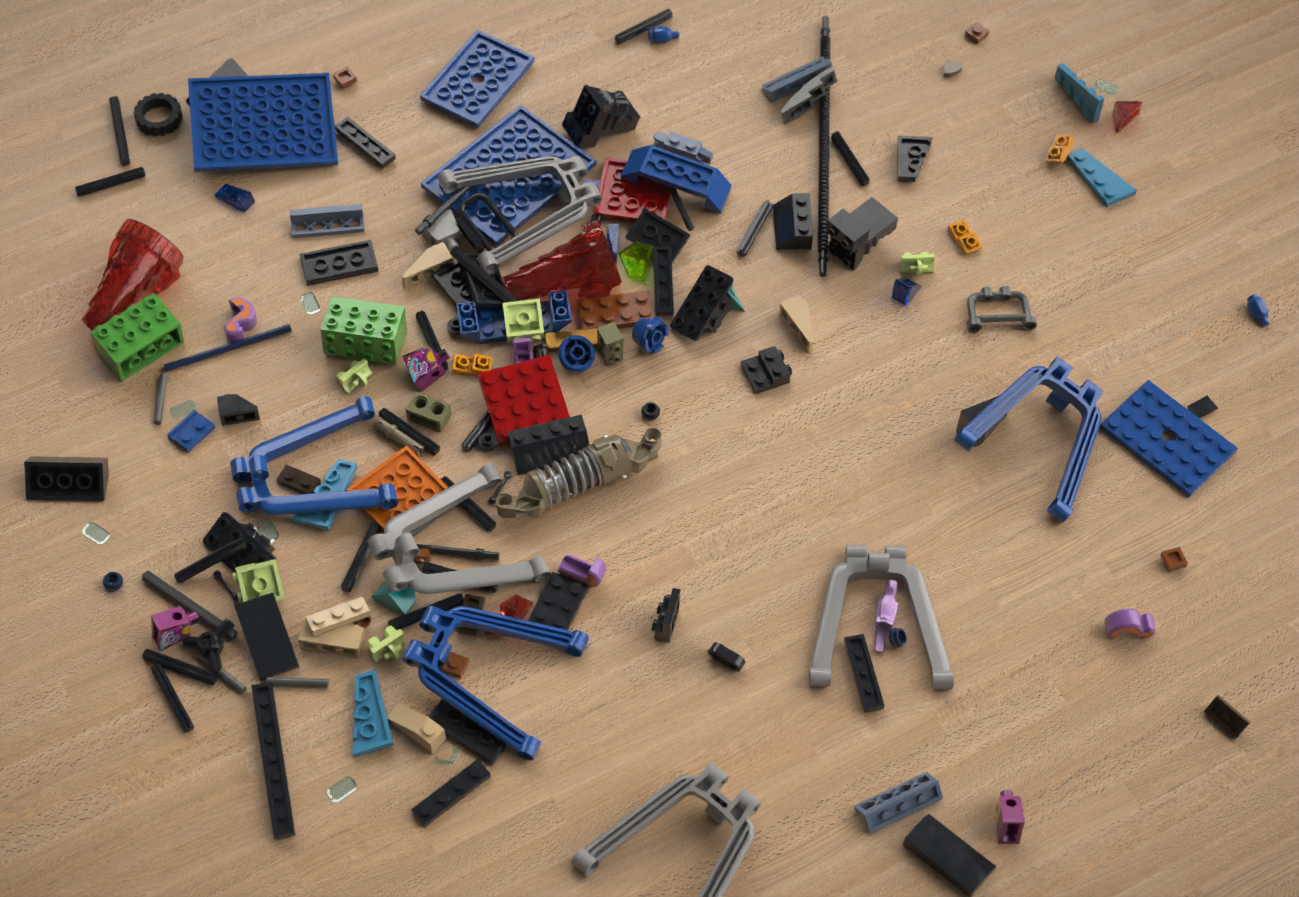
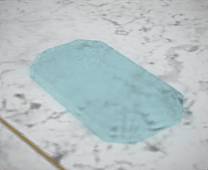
M1097 79L1094 84L1096 89L1110 95H1115L1118 90L1117 85L1103 79Z
M307 292L301 295L300 298L307 313L312 314L319 311L320 306L314 293Z
M188 400L171 407L170 412L173 418L178 419L190 414L194 409L197 410V406L193 400Z
M269 518L258 521L257 527L263 536L267 537L271 542L278 539L279 533Z
M94 522L88 523L83 528V534L99 544L104 543L109 537V532Z
M345 777L328 789V795L333 801H339L355 790L357 784L352 777Z

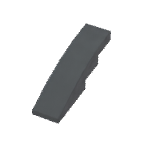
M832 67L815 76L786 103L780 111L785 124L815 107L814 101L826 95L825 89L837 82L835 71Z

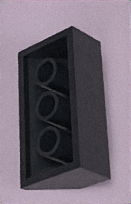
M582 414L507 432L508 445L517 475L526 474L529 471L536 470V468L543 470L545 464L551 468L553 467V461L558 462L560 465L562 464V457L568 459L570 453L577 455L578 450H583L584 447L590 445Z
M30 456L24 461L26 500H105L109 478L108 458Z

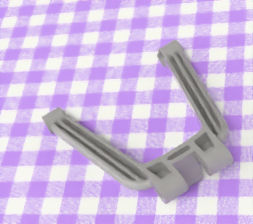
M547 156L455 172L447 169L438 174L437 178L447 194L453 193L461 187L543 174H553L561 182L562 188L558 191V196L564 208L499 247L485 251L478 256L477 260L481 268L488 274L497 271L498 265L511 260L581 220L587 213V206H596L602 201V196L594 182L579 185L577 180H581L588 175V170L580 156H574L565 160L554 156Z
M493 464L484 465L479 469L478 473L465 478L393 517L385 525L384 534H375L368 539L367 543L376 560L392 557L396 564L388 567L383 572L391 592L412 588L421 594H433L530 580L542 582L550 577L551 572L542 556H536L523 563L435 574L422 573L414 563L413 559L420 551L412 534L409 532L478 492L495 487L502 482Z
M846 545L845 562L836 565L830 573L811 668L809 670V686L828 687L831 685L830 663L848 582L854 579L873 578L898 580L905 585L931 669V675H933L932 688L953 689V671H950L949 661L926 583L921 571L914 565L906 563V546L886 545L885 553H868L867 557L866 545Z
M712 762L698 777L687 774L674 779L590 843L585 849L581 848L574 855L571 863L587 877L590 876L602 860L685 797L692 795L708 804L705 813L722 826L728 821L734 828L730 839L699 897H723L753 841L754 826L750 817L757 812L762 802L746 789H743L733 801H730L718 791L726 784L729 775Z

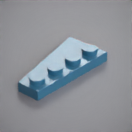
M1064 63L1057 65L1056 81L1062 85L1065 92L1070 95L1076 106H1079L1085 117L1092 124L1098 122L1105 98L1101 95L1097 96L1096 90L1092 87L1088 88L1083 79L1078 80L1076 73Z
M1083 148L1068 154L1066 159L1106 207L1136 194L1137 190Z
M338 459L324 477L323 483L315 488L314 494L346 491L358 468L357 464ZM338 511L299 513L293 516L292 521L293 523L329 531Z
M372 670L356 675L353 757L394 746L376 671Z

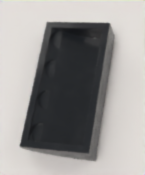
M930 814L926 815L904 838L903 846L968 897H972L997 867Z

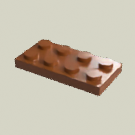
M649 290L577 300L582 329L598 328L615 322L618 329L634 327L635 323L641 318H655Z

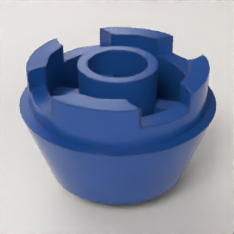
M641 318L635 323L632 330L633 341L645 353L659 352L664 347L662 343L665 336L669 335L667 324L663 323L660 318Z
M572 335L564 339L560 344L558 357L566 369L573 372H582L593 364L595 348L586 337Z

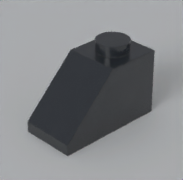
M225 394L217 397L222 426L260 420L258 407L237 394Z

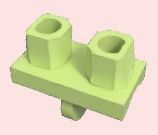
M921 252L919 255L903 253L901 256V274L916 273L917 276H922V273L934 272V254H929V252Z
M366 359L354 360L347 372L341 371L336 375L345 393L349 394L359 384L363 387L368 384L366 379L373 373L368 367Z
M391 625L383 631L386 639L380 642L375 636L367 641L372 659L375 662L383 657L385 660L390 657L395 661L400 658L398 652L403 649L401 645L405 643L402 630L399 629L397 631Z

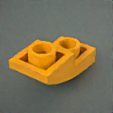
M1056 134L1053 146H1049L1045 161L1063 163L1072 148L1074 136Z
M965 219L950 224L947 227L953 239L965 254L982 249L976 233L971 232Z
M475 353L473 357L454 354L451 373L477 376V373L491 370L493 357Z

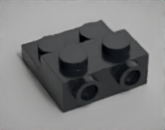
M776 346L758 351V356L741 361L740 366L755 394L790 383L792 369L789 364L785 365L783 361L784 354L782 350H777Z
M673 588L671 595L667 594V596H664L663 603L659 602L657 607L659 617L658 620L654 619L651 630L654 631L655 640L670 643L680 609L681 589Z

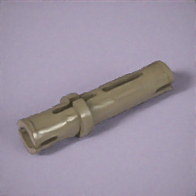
M381 417L377 418L379 422L374 421L373 427L383 432L388 439L392 438L403 447L407 445L418 457L422 455L420 452L424 453L425 447L398 430L396 425L389 424Z

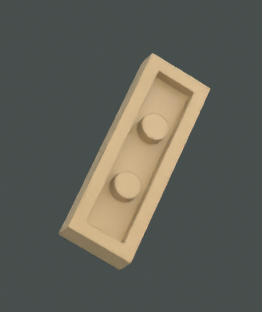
M359 597L306 616V623L313 636L371 615L364 598Z

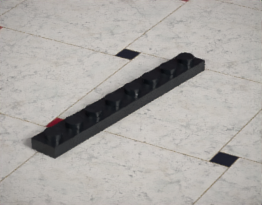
M271 681L251 685L273 836L275 840L295 836L273 684Z

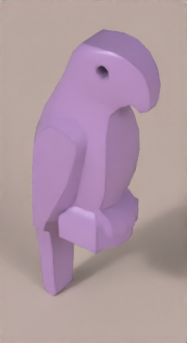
M890 579L886 582L883 598L878 601L875 616V633L877 635L875 652L882 653L886 637L889 636V632L892 629L898 603L895 602L897 582Z

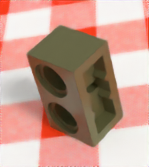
M615 322L597 328V350L606 366L617 364L623 360V337Z
M416 392L406 408L407 420L442 432L451 417V408L443 400H436L427 394Z

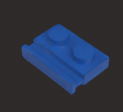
M194 409L167 435L170 440L172 439L174 443L189 453L215 429V425Z

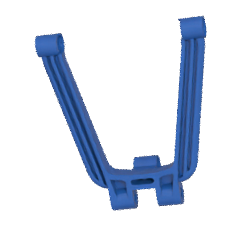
M1057 356L1048 368L1034 366L1028 369L963 427L954 438V441L970 452L973 445L990 427L1038 385H1045L1053 390L1045 401L1060 413L1071 403L1081 413L1082 419L1056 497L1046 510L1063 523L1073 511L1071 507L1100 426L1101 413L1095 403L1103 390L1089 379L1080 387L1067 378L1073 367Z
M368 396L360 397L355 401V405L260 443L251 450L249 457H237L231 460L230 467L233 480L237 483L248 481L253 483V487H242L236 491L239 510L243 513L261 510L269 515H287L375 508L380 506L386 510L395 508L398 505V499L394 485L389 483L383 484L376 489L273 496L267 486L266 479L269 477L267 463L354 422L372 419L375 416L372 399Z
M428 606L419 622V626L429 633H434L429 645L418 640H410L401 658L402 661L410 666L419 668V679L427 689L510 748L516 750L517 755L528 761L534 760L541 741L534 736L526 735L527 733L518 729L438 669L437 666L444 665L452 649L448 639L456 628L468 627L560 648L572 656L581 657L589 641V636L579 630L571 632L470 607H454L446 612L437 607Z

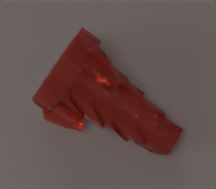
M126 219L111 243L102 281L98 286L97 292L88 303L90 307L81 318V321L93 331L97 326L103 325L113 316L121 314L129 306L138 302L146 291L151 289V294L155 293L158 295L166 290L180 277L179 268L184 259L182 252L155 229L137 220Z
M598 219L582 225L583 232L571 238L569 242L554 248L550 253L538 257L539 260L520 267L519 271L502 277L506 289L519 301L539 295L545 297L548 295V292L581 288L578 293L579 299L583 297H606L610 295L612 288L622 283Z

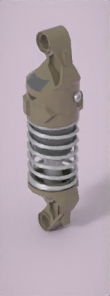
M649 428L645 431L640 442L622 438L617 434L611 436L604 435L594 440L592 444L584 447L583 450H578L577 455L570 453L568 459L562 457V464L559 465L558 462L553 461L556 475H554L549 465L546 464L544 470L547 479L538 468L526 473L523 487L518 496L508 493H502L497 496V514L502 518H516L517 520L526 516L540 518L545 511L552 507V503L559 505L561 499L568 501L569 495L575 498L578 492L584 494L586 488L593 490L594 485L612 484L618 478L620 480L625 479L629 473H640L648 462L658 458L657 452L661 448V432L657 428ZM563 488L565 490L566 498L561 495L560 489ZM555 492L557 494V501L552 498L551 493Z

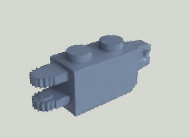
M657 132L653 136L655 140L653 145H656L658 148L706 164H710L713 159V153L702 147L703 142L670 132L669 135Z

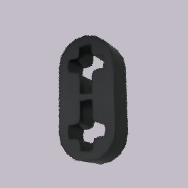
M714 642L708 650V654L714 660L733 671L740 672L746 663L742 656L720 643Z

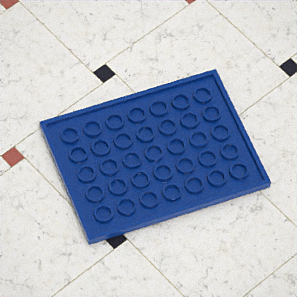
M329 73L188 78L194 172L338 165Z
M520 105L421 183V188L443 204L455 193L447 194L444 192L437 178L438 174L443 170L448 169L455 172L547 156L558 157L561 160L580 156L589 171L596 166V160ZM543 174L474 185L448 209H451L453 213L459 216L458 207L460 203L475 193H484L490 197L506 219L517 230L558 197V191L562 188V184L555 175ZM477 200L465 209L466 214L481 233L496 246L510 236L509 232L484 201Z

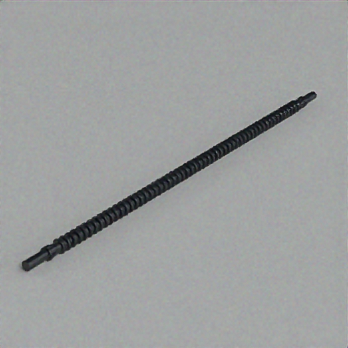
M828 16L822 17V36L820 37V57H824L825 60L828 58L830 60L831 38L829 37ZM830 86L825 89L826 95L819 98L818 262L819 275L821 277L826 276L827 253L829 252V234L826 232L829 219Z

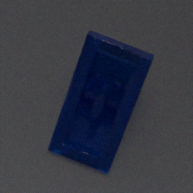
M906 277L896 279L891 298L908 306L920 290L921 285Z

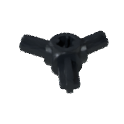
M225 619L214 632H204L199 637L186 636L182 640L183 647L198 649L205 657H208L211 671H220L222 668L220 654L224 647L223 639L232 630L234 623L229 619Z

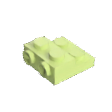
M540 298L503 303L508 343L511 342L512 344L513 340L530 338L532 343H538L541 339L545 338Z
M275 559L236 567V572L232 573L235 585L239 584L241 591L237 592L239 604L272 592L276 601L285 599Z

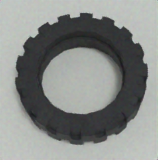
M152 93L150 96H144L142 100L137 102L138 105H135L134 117L137 127H139L141 132L144 131L146 135L151 134L154 137L158 135L165 136L167 133L174 132V129H178L179 123H182L183 115L180 103L175 97L172 98L170 94ZM156 107H165L173 111L170 117L161 122H151L144 118L148 111Z

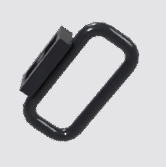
M475 193L460 203L458 207L460 218L456 220L460 232L475 251L480 254L485 251L484 248L487 251L495 248L465 212V209L475 201H484L509 232L511 239L517 236L518 233L489 196L484 193Z

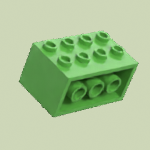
M155 293L144 297L134 306H129L124 312L113 316L108 322L97 326L91 332L96 352L121 382L184 343L181 324Z
M332 296L320 329L323 353L331 356L355 359L364 358L367 361L397 365L407 332L405 307Z

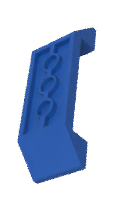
M653 145L633 149L620 176L621 179L635 184L638 183L641 176L706 199L704 208L720 214L732 186L719 169Z
M567 290L548 292L549 301L540 302L544 336L545 333L558 332L572 322ZM474 301L456 303L461 336L479 344L507 341L503 308L476 310Z

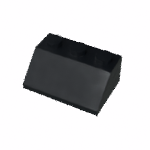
M792 193L773 205L776 250L812 249L813 225L810 193Z

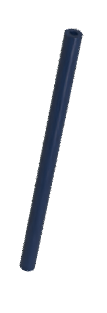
M290 324L164 364L167 372L290 332L292 329Z

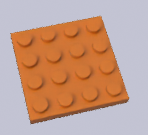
M406 445L349 486L346 491L376 489L387 483L394 485L398 499V505L395 508L386 510L380 506L362 509L384 531L385 525L390 519L449 487Z

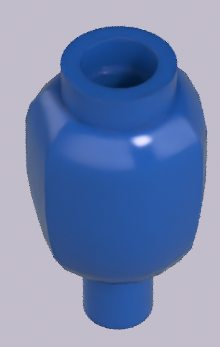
M655 26L652 30H648V40H652L654 43L669 42L672 38H679V31H672L668 27Z
M1257 294L1249 296L1247 298L1249 312L1254 319L1261 322L1263 327L1268 326L1270 322L1267 319L1268 308L1262 297H1258Z

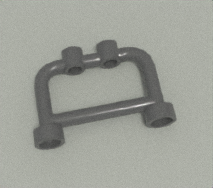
M1008 286L1000 287L999 292H992L991 287H983L981 292L973 293L967 299L969 320L966 324L969 332H979L982 329V323L1021 321L1022 328L1027 331L1037 327L1036 318L1031 316L1028 298L1019 291H1010ZM1011 298H1016L1022 304L1023 314L976 316L974 301L983 300L984 302H989L993 299L1008 301Z

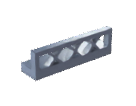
M820 57L763 84L762 88L770 101L774 102L801 89L815 76L832 67V63L829 58L825 60L824 57Z
M362 204L290 210L292 238L365 232ZM354 221H360V226L352 227L350 224ZM334 223L342 224L340 228L332 227ZM322 224L324 226L321 230L314 229L316 225ZM297 226L306 227L304 231L296 232Z
M925 772L854 805L855 811L863 817L866 830L872 833L942 800L943 796L939 781L928 772Z

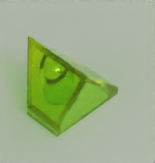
M634 242L618 252L628 278L646 281L653 261V246Z

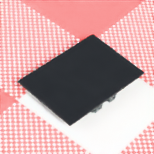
M1208 395L1187 406L1199 419L1218 409Z

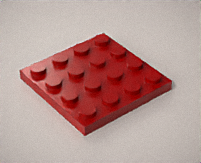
M606 158L599 186L602 201L595 206L594 214L601 215L602 218L635 222L644 208L666 220L671 196L667 185L641 176L637 184L621 179L620 176L627 160Z
M550 354L477 373L499 446L508 443V431L570 417Z

